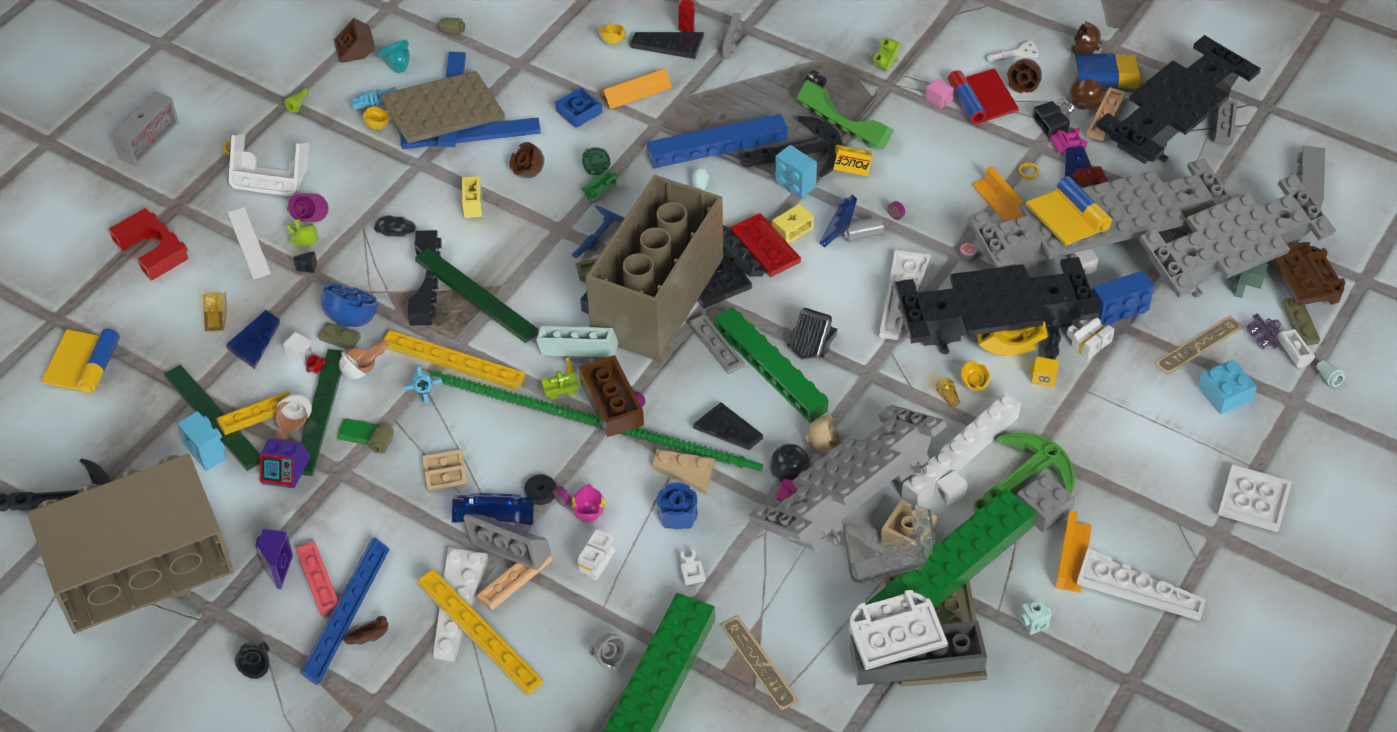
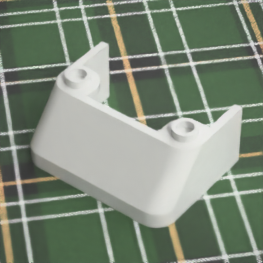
M245 133L231 136L229 184L231 187L239 190L291 196L298 192L308 166V141L296 143L295 159L290 162L289 171L257 167L255 154L244 151Z

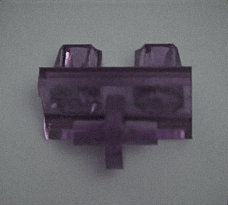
M1258 313L1253 315L1254 321L1246 326L1248 333L1252 337L1258 333L1262 334V336L1256 339L1257 344L1262 350L1269 346H1272L1273 349L1277 348L1279 345L1276 342V335L1281 332L1279 330L1281 322L1277 319L1271 320L1270 318L1264 322Z

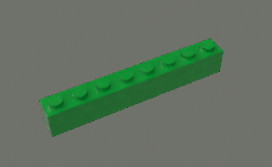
M731 307L715 317V327L726 341L809 423L828 412L829 400L827 396L821 393L812 381H808L803 373L791 364V361L779 352L776 346H772L763 334L761 335L755 326L744 318L741 312H737Z

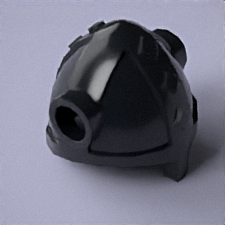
M264 641L262 643H244L237 651L234 659L239 672L250 679L263 677L268 672L270 664L268 656L270 648L268 644Z

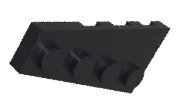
M635 32L631 41V48L696 59L704 39V32Z
M723 225V255L733 258V263L749 277H763L766 270L761 266L760 262L734 236L730 228Z

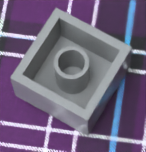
M1047 472L1017 493V497L1037 512L1034 525L1042 533L1069 515L1070 510L1073 511L1075 497Z

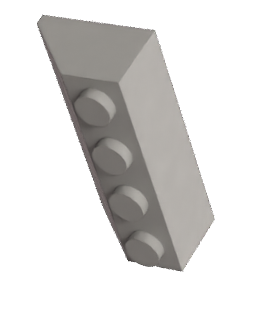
M466 514L463 517L473 546L537 571L551 555L548 540L544 537H538L526 530H520L510 524L502 523L495 518H489L484 515Z

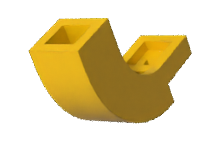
M1043 322V326L977 335L979 346L990 353L1003 356L1021 355L1036 349V343L1048 337L1045 322Z

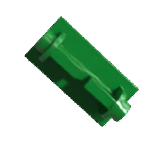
M606 169L581 189L590 203H592L617 184L618 176L616 173H610Z

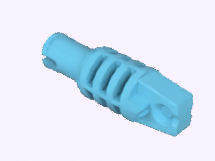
M393 87L382 91L377 89L366 94H360L358 97L350 99L351 106L355 110L383 104L381 94L396 91L397 88Z

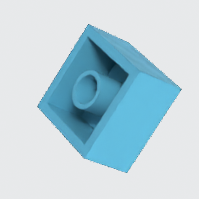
M791 145L776 155L775 181L779 185L784 186L800 198H803L816 188L817 162Z
M1233 359L1202 372L1198 388L1219 414H1223L1253 401L1257 386Z
M197 411L177 423L186 449L205 471L226 459L224 454L226 448L220 440L222 436L217 428L213 429L211 427L212 425L206 416L203 417Z

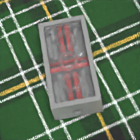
M155 91L114 130L111 135L120 160L136 166L179 124L171 97Z

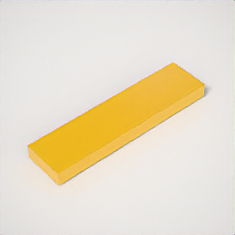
M288 391L216 418L217 423L224 435L270 419L276 415L277 404L291 394Z

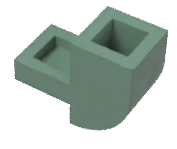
M1263 263L1232 277L1231 281L1235 282L1233 286L1236 289L1235 297H1243L1246 285L1261 289L1268 263Z

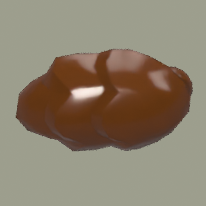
M379 616L376 620L358 626L346 634L342 640L348 645H362L369 641L374 642L387 632L389 626L387 618Z

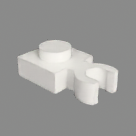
M694 549L691 550V557H686L683 551L680 553L681 562L683 563L680 566L685 585L705 582L701 560L696 561Z

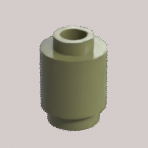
M445 17V19L440 20V31L444 32V34L461 35L465 31V22H463L462 18Z
M381 424L375 429L368 442L373 452H386L394 437L393 428L387 424Z

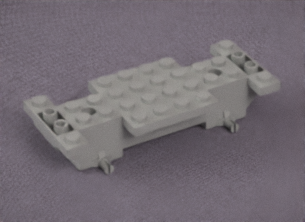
M1294 174L1278 182V186L1286 195L1284 197L1259 206L1250 192L1188 216L1186 222L1194 232L1166 244L1158 231L1153 230L1141 235L1139 241L1147 251L1148 258L1168 286H1171L1178 298L1192 292L1198 298L1203 295L1198 285L1208 280L1209 276L1222 272L1225 278H1229L1287 254L1290 251L1288 245L1299 243L1301 238L1310 231L1313 232L1319 241L1334 235L1336 229Z
M895 405L886 407L878 415L880 422L884 423L879 429L871 432L863 441L852 437L844 439L840 445L830 450L827 455L814 462L810 468L801 472L793 480L795 488H798L797 492L784 499L776 508L766 504L757 506L754 511L748 514L750 521L763 526L764 530L785 537L790 542L814 551L827 542L840 543L841 538L836 533L844 528L841 521L892 480L902 482L912 474L918 473L924 476L927 473V468L922 467V465L929 460L927 452L931 438L947 427L945 420Z

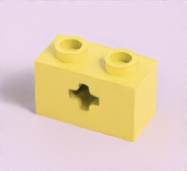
M480 176L462 177L464 218L482 217Z
M798 204L782 215L775 217L772 220V226L787 243H790L814 228V215L801 204Z

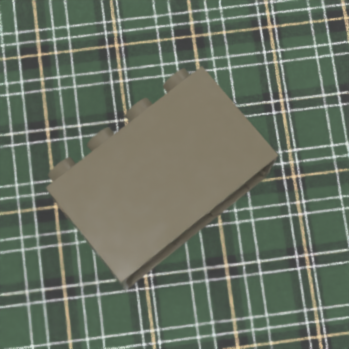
M653 175L586 276L590 327L613 328L618 340L617 347L660 361L723 259V197Z
M190 454L167 456L156 466L142 471H126L115 481L101 486L97 484L85 486L76 495L60 501L57 499L46 500L39 504L37 509L27 512L54 594L73 634L234 573L221 531Z

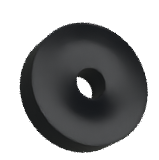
M539 474L532 476L526 481L524 491L529 502L535 505H544L554 499L553 490L556 489V483L550 476Z

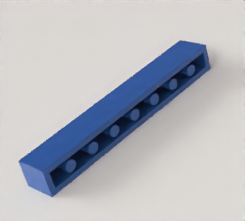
M782 114L649 141L647 142V155L654 169L786 141L788 127Z

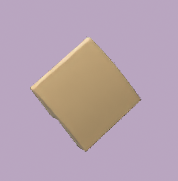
M462 450L422 456L428 491L467 485Z

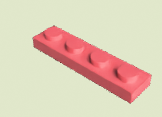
M312 542L295 548L320 615L331 613L338 599L316 543Z

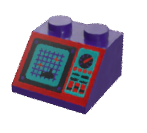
M269 438L260 453V483L295 488L311 458L302 442Z
M263 529L261 535L256 539L255 547L258 549L259 560L262 561L264 570L276 588L281 589L293 558L287 532Z

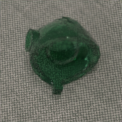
M586 148L582 154V165L589 175H600L611 165L610 156L604 148Z

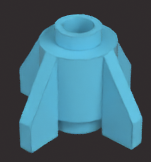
M420 364L417 365L418 371L415 372L412 380L404 384L403 388L404 391L415 389L417 392L423 393L426 404L429 403L427 392L432 388V384H440L442 379L441 377L431 376L429 372L422 370Z

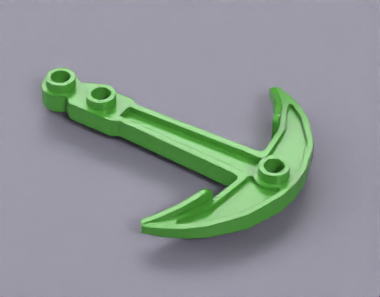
M1020 432L997 437L999 443L1011 445L1022 451L1026 447L1034 452L1035 455L1003 482L997 483L983 494V498L977 499L974 502L973 510L976 513L1005 488L1013 493L1049 466L1053 467L1059 474L1058 480L1062 487L1072 494L1075 483L1073 464L1066 452L1058 444L1040 435Z

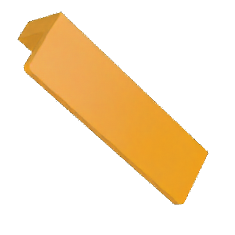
M664 68L599 91L601 97H606L609 108L613 109L670 89L672 85L667 70Z
M992 166L985 169V178L973 184L975 190L1003 221L1024 217L1020 210V203L1024 201Z
M1070 510L1056 588L1080 593L1082 586L1077 585V580L1088 549L1092 526L1076 522L1078 512Z

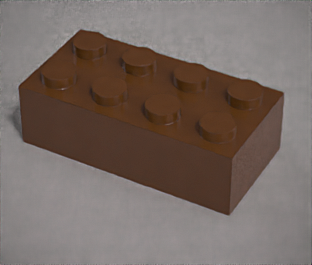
M615 355L579 366L580 383L607 438L644 426L643 409Z

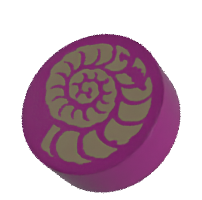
M894 201L888 205V213L893 219L899 220L905 216V208L900 202Z
M559 486L553 490V496L561 506L565 507L571 503V497L563 487Z

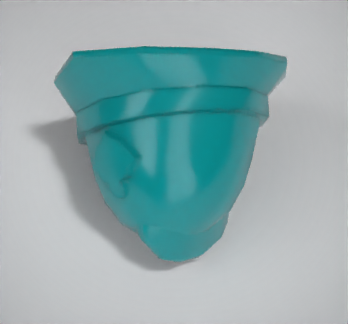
M406 39L395 42L379 50L376 55L387 62L394 72H404L409 64V43Z

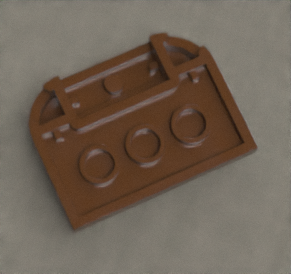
M1310 242L1288 245L1290 251L1287 254L1271 260L1297 306L1322 301H1329L1331 305L1340 302L1345 280L1344 278H1338L1326 258L1328 252L1325 248L1319 249L1310 246Z

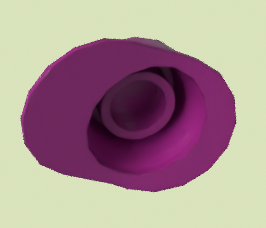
M298 193L290 198L286 209L295 220L318 222L326 217L329 207L325 198L319 194Z

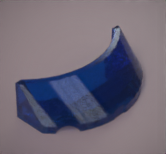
M505 493L454 495L452 498V523L465 522L463 517L466 514L492 517L502 522L533 525L535 498Z

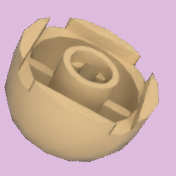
M831 415L816 418L809 427V434H806L808 445H812L813 449L819 454L827 455L830 450L840 445L837 427H833L831 424L834 421Z

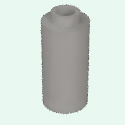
M875 217L844 224V228L841 231L843 238L850 242L884 234V225L881 217Z

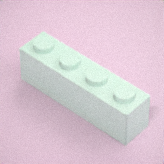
M541 326L536 340L541 354L547 356L610 357L615 355L618 346V340L613 328Z

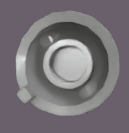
M611 633L603 635L597 640L595 645H590L589 647L590 655L595 656L600 665L612 670H617V666L622 662L627 652L626 639L623 636Z

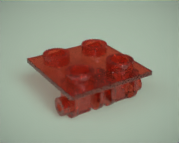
M1101 166L1075 169V173H1073V179L1081 188L1108 182Z

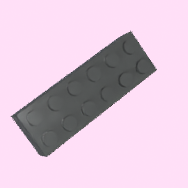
M969 621L943 624L941 627L948 643L947 647L868 670L864 669L853 636L851 635L850 652L857 686L985 671L987 654L979 622Z

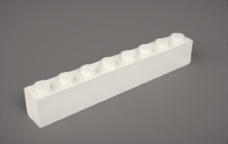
M1005 392L922 466L927 468V473L924 476L916 473L903 483L901 498L919 508L935 493L937 480L953 471H960L1019 417L1021 402Z

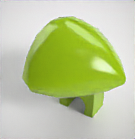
M300 219L294 221L296 228L293 227L292 223L287 225L292 235L289 242L295 247H310L317 242L318 231L313 224L304 227Z

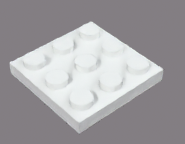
M1232 464L1218 515L1279 532L1292 481Z

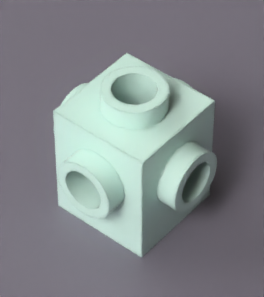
M1039 598L1024 603L1019 618L1029 635H1032L1049 627L1052 613L1050 607L1047 604L1045 605L1042 599Z

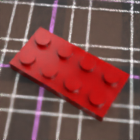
M761 213L730 227L734 236L760 262L770 278L801 263V257Z

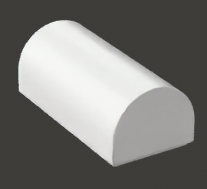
M1294 329L1279 332L1277 340L1298 368L1308 366L1315 356L1297 331Z

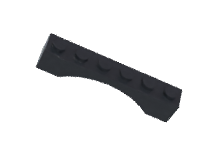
M438 230L416 231L414 242L416 256L426 248H430L441 257L439 249L442 248V238H439ZM427 270L421 287L409 299L407 314L410 326L432 325L433 318H436V306H434V303H437V292L435 290L439 288V281L436 276Z

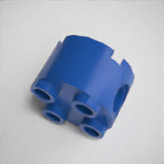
M679 482L666 485L665 489L659 491L657 496L658 517L664 528L678 530L689 529L693 526L698 515V500L694 489H690L689 485Z

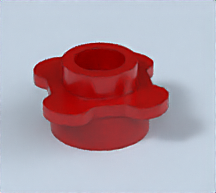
M317 355L309 357L306 361V371L318 374L322 370L323 364L326 363V359L324 357L319 358Z

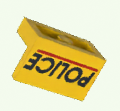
M836 145V159L833 170L868 176L873 157L871 151Z

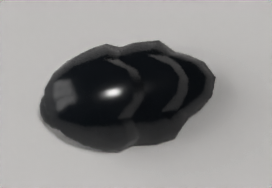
M391 215L380 217L374 226V230L377 233L389 237H404L416 229L414 222L405 217H394Z

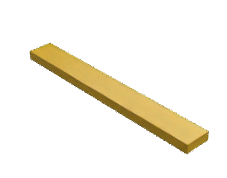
M389 330L382 340L388 343L386 347L388 350L517 391L526 377L525 372Z
M434 569L417 580V584L526 696L543 684V679Z

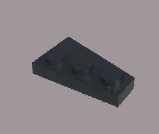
M722 402L693 424V429L747 450L753 448L763 439L761 432Z

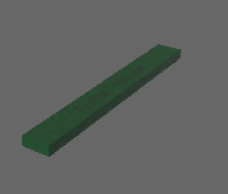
M426 248L415 257V262L524 343H527L538 334V328L430 248Z
M327 350L326 363L323 364L312 402L311 414L307 419L301 440L311 455L302 475H314L342 375L339 367L342 357L341 352L346 350Z
M181 364L164 374L167 381L195 412L198 411L203 417L206 416L213 429H218L222 436L221 442L246 471L260 464L259 452L239 430L224 435L216 418L225 414Z

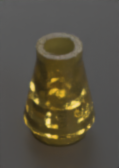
M943 378L936 383V391L950 407H955L960 403L954 381L950 380V378Z

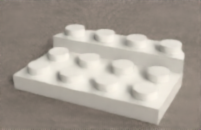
M907 590L903 595L865 605V603L858 605L853 611L848 625L849 634L853 636L865 670L944 648L948 644L932 602L929 598L926 599L918 593H913V590Z

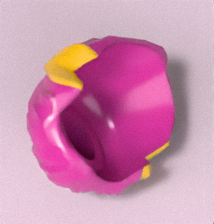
M588 484L575 493L572 498L571 508H573L576 518L582 520V522L590 523L597 520L604 513L605 499L600 491Z

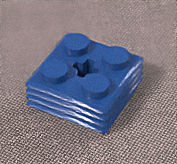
M582 87L555 102L556 111L575 128L582 126L603 113L602 104Z

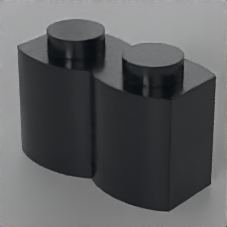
M1053 101L1033 108L1032 117L1034 121L1041 127L1049 139L1058 130L1065 131V133L1068 132L1070 126L1069 118L1061 113L1060 107Z

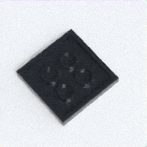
M723 255L721 263L698 298V302L703 309L752 289L751 281L733 263V258Z

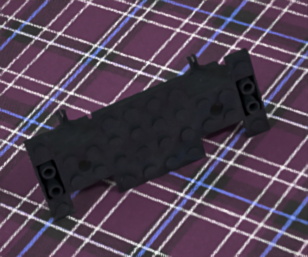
M1204 35L1193 46V49L1203 54L1201 58L1188 68L1175 61H1171L1130 94L1129 100L1139 106L1137 110L1123 121L1107 113L1097 121L1096 127L1110 135L1109 138L1117 143L1118 148L1140 162L1146 164L1148 161H1151L1153 163L1156 159H1159L1165 163L1169 157L1164 154L1167 142L1178 132L1184 135L1188 134L1229 99L1231 88L1239 76L1250 82L1260 73L1261 68Z
M1079 257L1060 260L1063 274L1029 278L1024 264L950 274L953 288L921 293L917 292L914 279L895 281L899 307L911 344L923 342L924 346L937 345L940 346L942 354H948L950 350L947 344L961 341V336L1043 326V322L1046 323L1047 330H1050L1051 333H1056V339L1057 334L1060 335L1058 329L1071 326L1072 321L1079 317L1080 321L1099 318L1100 312Z

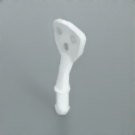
M1028 41L1016 50L990 54L987 60L994 62L995 60L1005 59L1010 56L1037 58L1039 52L1033 41Z

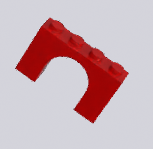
M146 208L109 228L112 241L121 251L144 239L161 241L155 249L138 258L141 271L151 281L188 260V248L185 243L179 242L175 233H170L165 223H160L155 213H150Z

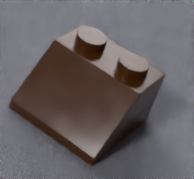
M353 18L334 39L338 60L341 63L365 59L375 48L370 26L356 18Z

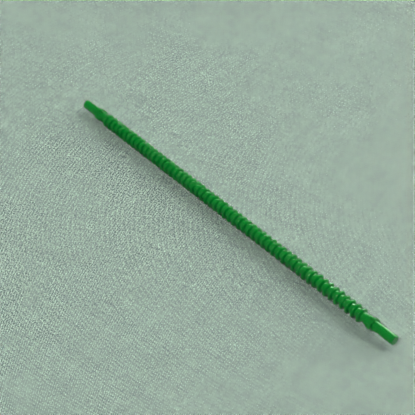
M426 370L431 376L441 377L445 385L450 384L451 387L455 385V388L460 387L461 390L465 388L466 391L470 390L471 393L475 391L478 394L480 392L481 395L485 394L486 397L490 395L491 398L496 397L497 400L501 398V401L506 400L507 403L511 401L512 404H521L522 407L527 406V408L532 407L533 410L537 408V411L542 410L543 413L547 411L548 414L553 413V416L558 414V417L563 416L564 419L568 417L569 420L573 419L575 422L579 420V423L584 422L585 425L589 423L590 426L594 424L595 427L600 426V429H603L598 417H595L594 414L590 416L589 413L585 414L584 411L580 413L579 410L574 411L573 408L571 410L568 407L564 409L563 406L559 407L558 404L554 406L553 403L548 404L547 401L543 403V400L538 401L537 398L533 400L532 397L528 398L526 395L522 397V394L517 395L516 392L514 394L511 391L507 393L506 390L502 391L501 388L497 390L496 387L492 388L490 385L486 387V384L481 385L480 382L478 384L475 381L471 383V380L466 381L465 378L461 380L460 377L456 378L455 375L451 377L450 374L444 375L440 371ZM635 428L621 433L622 435L626 433V436L631 435L632 438L635 436L637 439L642 438L643 441L646 439L648 442L653 441V444L658 442V445L663 444L664 447L669 445V448L674 447L675 450L679 448L680 451L685 450L686 453L690 451L691 454L696 453V456L701 454V457H711L717 459L718 462L722 460L723 463L735 464L739 468L746 467L762 471L764 465L747 460L744 456H734L733 453L729 455L728 452L723 453L722 450L718 452L717 449L712 450V447L707 449V446L701 447V444L697 446L695 442L691 444L690 441L686 443L685 440L680 441L679 438L675 440L674 437L669 438V435L664 437V434L659 435L658 432L654 434L653 431L648 432L647 429L643 431L642 428Z

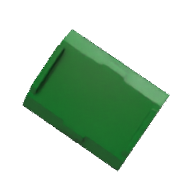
M345 418L339 428L337 439L368 445L372 434L379 424Z

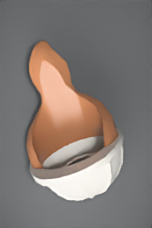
M385 341L377 342L368 350L351 348L347 351H342L339 363L341 372L350 379L367 376L368 372L375 365V358L384 353L388 343Z
M290 395L277 404L275 419L279 430L276 434V439L288 441L290 432L300 429L305 424L312 410V404L309 399L301 395Z

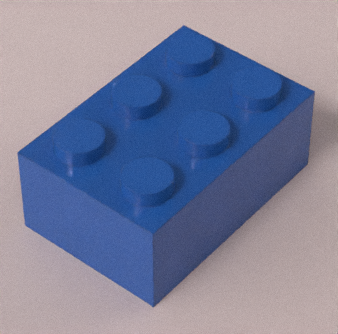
M1143 270L1093 286L1092 293L1100 312L1099 319L1102 325H1110L1116 321L1128 319L1131 316L1149 311L1154 284Z

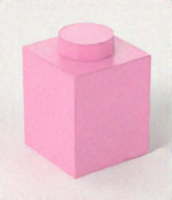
M937 78L926 87V100L942 109L952 102L954 88Z

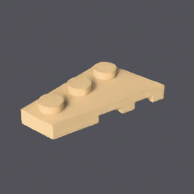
M657 449L652 466L653 470L672 479L677 478L690 487L694 486L706 495L715 459Z

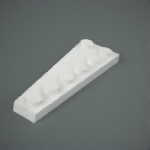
M895 250L879 338L899 339L904 327V320L898 303L895 281L914 279L918 292L931 260L930 254Z
M449 547L444 580L473 607L488 561V554ZM439 608L433 656L434 659L455 662L464 631L441 608Z
M1090 548L1087 549L1077 585L1198 621L1201 620L1206 602L1205 599L1181 588L1174 587L1163 580L1160 582L1154 580L1147 573L1142 572L1141 574L1132 570L1129 565L1124 563L1123 565L1111 561V557Z

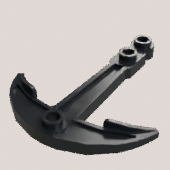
M798 116L797 121L808 127L814 134L818 132L820 137L775 148H761L753 153L746 151L741 155V164L749 168L754 165L776 162V155L791 145L805 155L826 151L824 165L819 173V176L823 177L833 171L836 159L835 148L836 145L842 146V139L838 131L831 124L814 117Z
M81 458L79 460L89 473L92 484L101 486L110 482L109 476L101 466L87 459ZM79 490L44 493L17 492L9 495L0 493V511L4 512L8 509L32 510L46 500L57 499L60 501L78 494Z

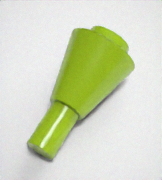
M304 88L300 93L285 99L284 104L290 112L296 113L299 111L304 98L309 94L308 89Z

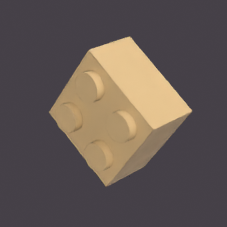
M900 500L882 527L881 543L917 560L936 531L937 516Z

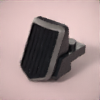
M803 308L800 311L796 327L792 330L788 347L802 360L817 357L823 358L829 351L830 343L836 337L838 331L837 328L831 326L832 317L822 312Z

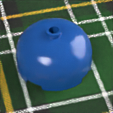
M339 283L325 284L320 300L321 308L324 314L330 320L336 322L337 325L341 327H360L368 324L374 318L379 302H376L377 298L356 287H353V289L349 287L341 288L342 284Z

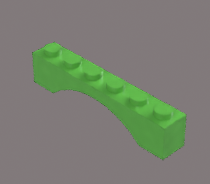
M806 80L797 96V99L802 101L801 105L808 109L814 108V113L822 117L824 115L827 116L829 122L835 125L837 123L842 125V130L848 133L852 131L855 133L854 137L861 141L867 140V145L874 149H877V147L884 149L894 132L893 129L875 120L856 122L847 119L834 107L827 90L814 82Z

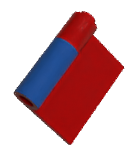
M995 68L965 77L962 71L956 70L952 71L947 78L948 83L954 88L953 91L973 124H979L1019 111L1017 104Z

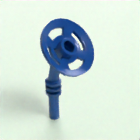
M595 205L599 213L604 216V222L594 234H591L584 240V243L572 253V256L577 259L588 248L591 249L598 243V239L608 229L610 224H613L614 221L623 222L625 218Z

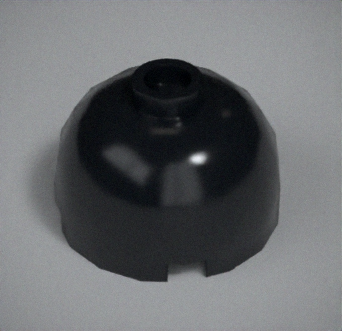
M796 444L781 445L773 452L770 461L771 474L779 478L780 482L783 479L793 481L801 472L810 468L808 454L802 447Z

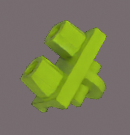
M886 37L880 43L882 47L880 52L875 53L873 57L875 61L873 65L889 71L893 61L897 62L899 59L896 55L902 43Z
M556 371L557 376L541 379L545 396L549 400L557 399L559 394L564 393L568 396L575 395L576 391L580 390L575 372L562 375L561 371Z

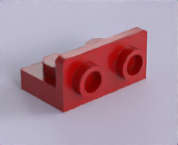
M683 0L680 3L678 31H695L694 0Z

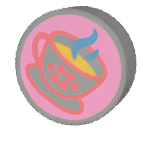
M964 243L960 246L959 255L964 260H973L978 255V247L973 243Z

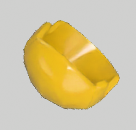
M607 24L605 29L601 26L599 28L601 39L609 45L621 42L626 35L625 28L622 25Z
M369 107L363 113V121L371 130L384 129L390 120L387 110H382L378 107Z
M972 360L965 363L961 369V381L969 390H984L990 383V372L985 364H979Z

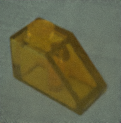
M226 292L204 293L205 331H224L227 315Z

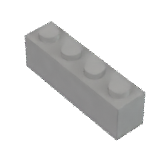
M1303 145L1302 152H1298L1297 163H1300V165L1297 166L1296 175H1299L1297 178L1321 209L1324 200L1325 148Z

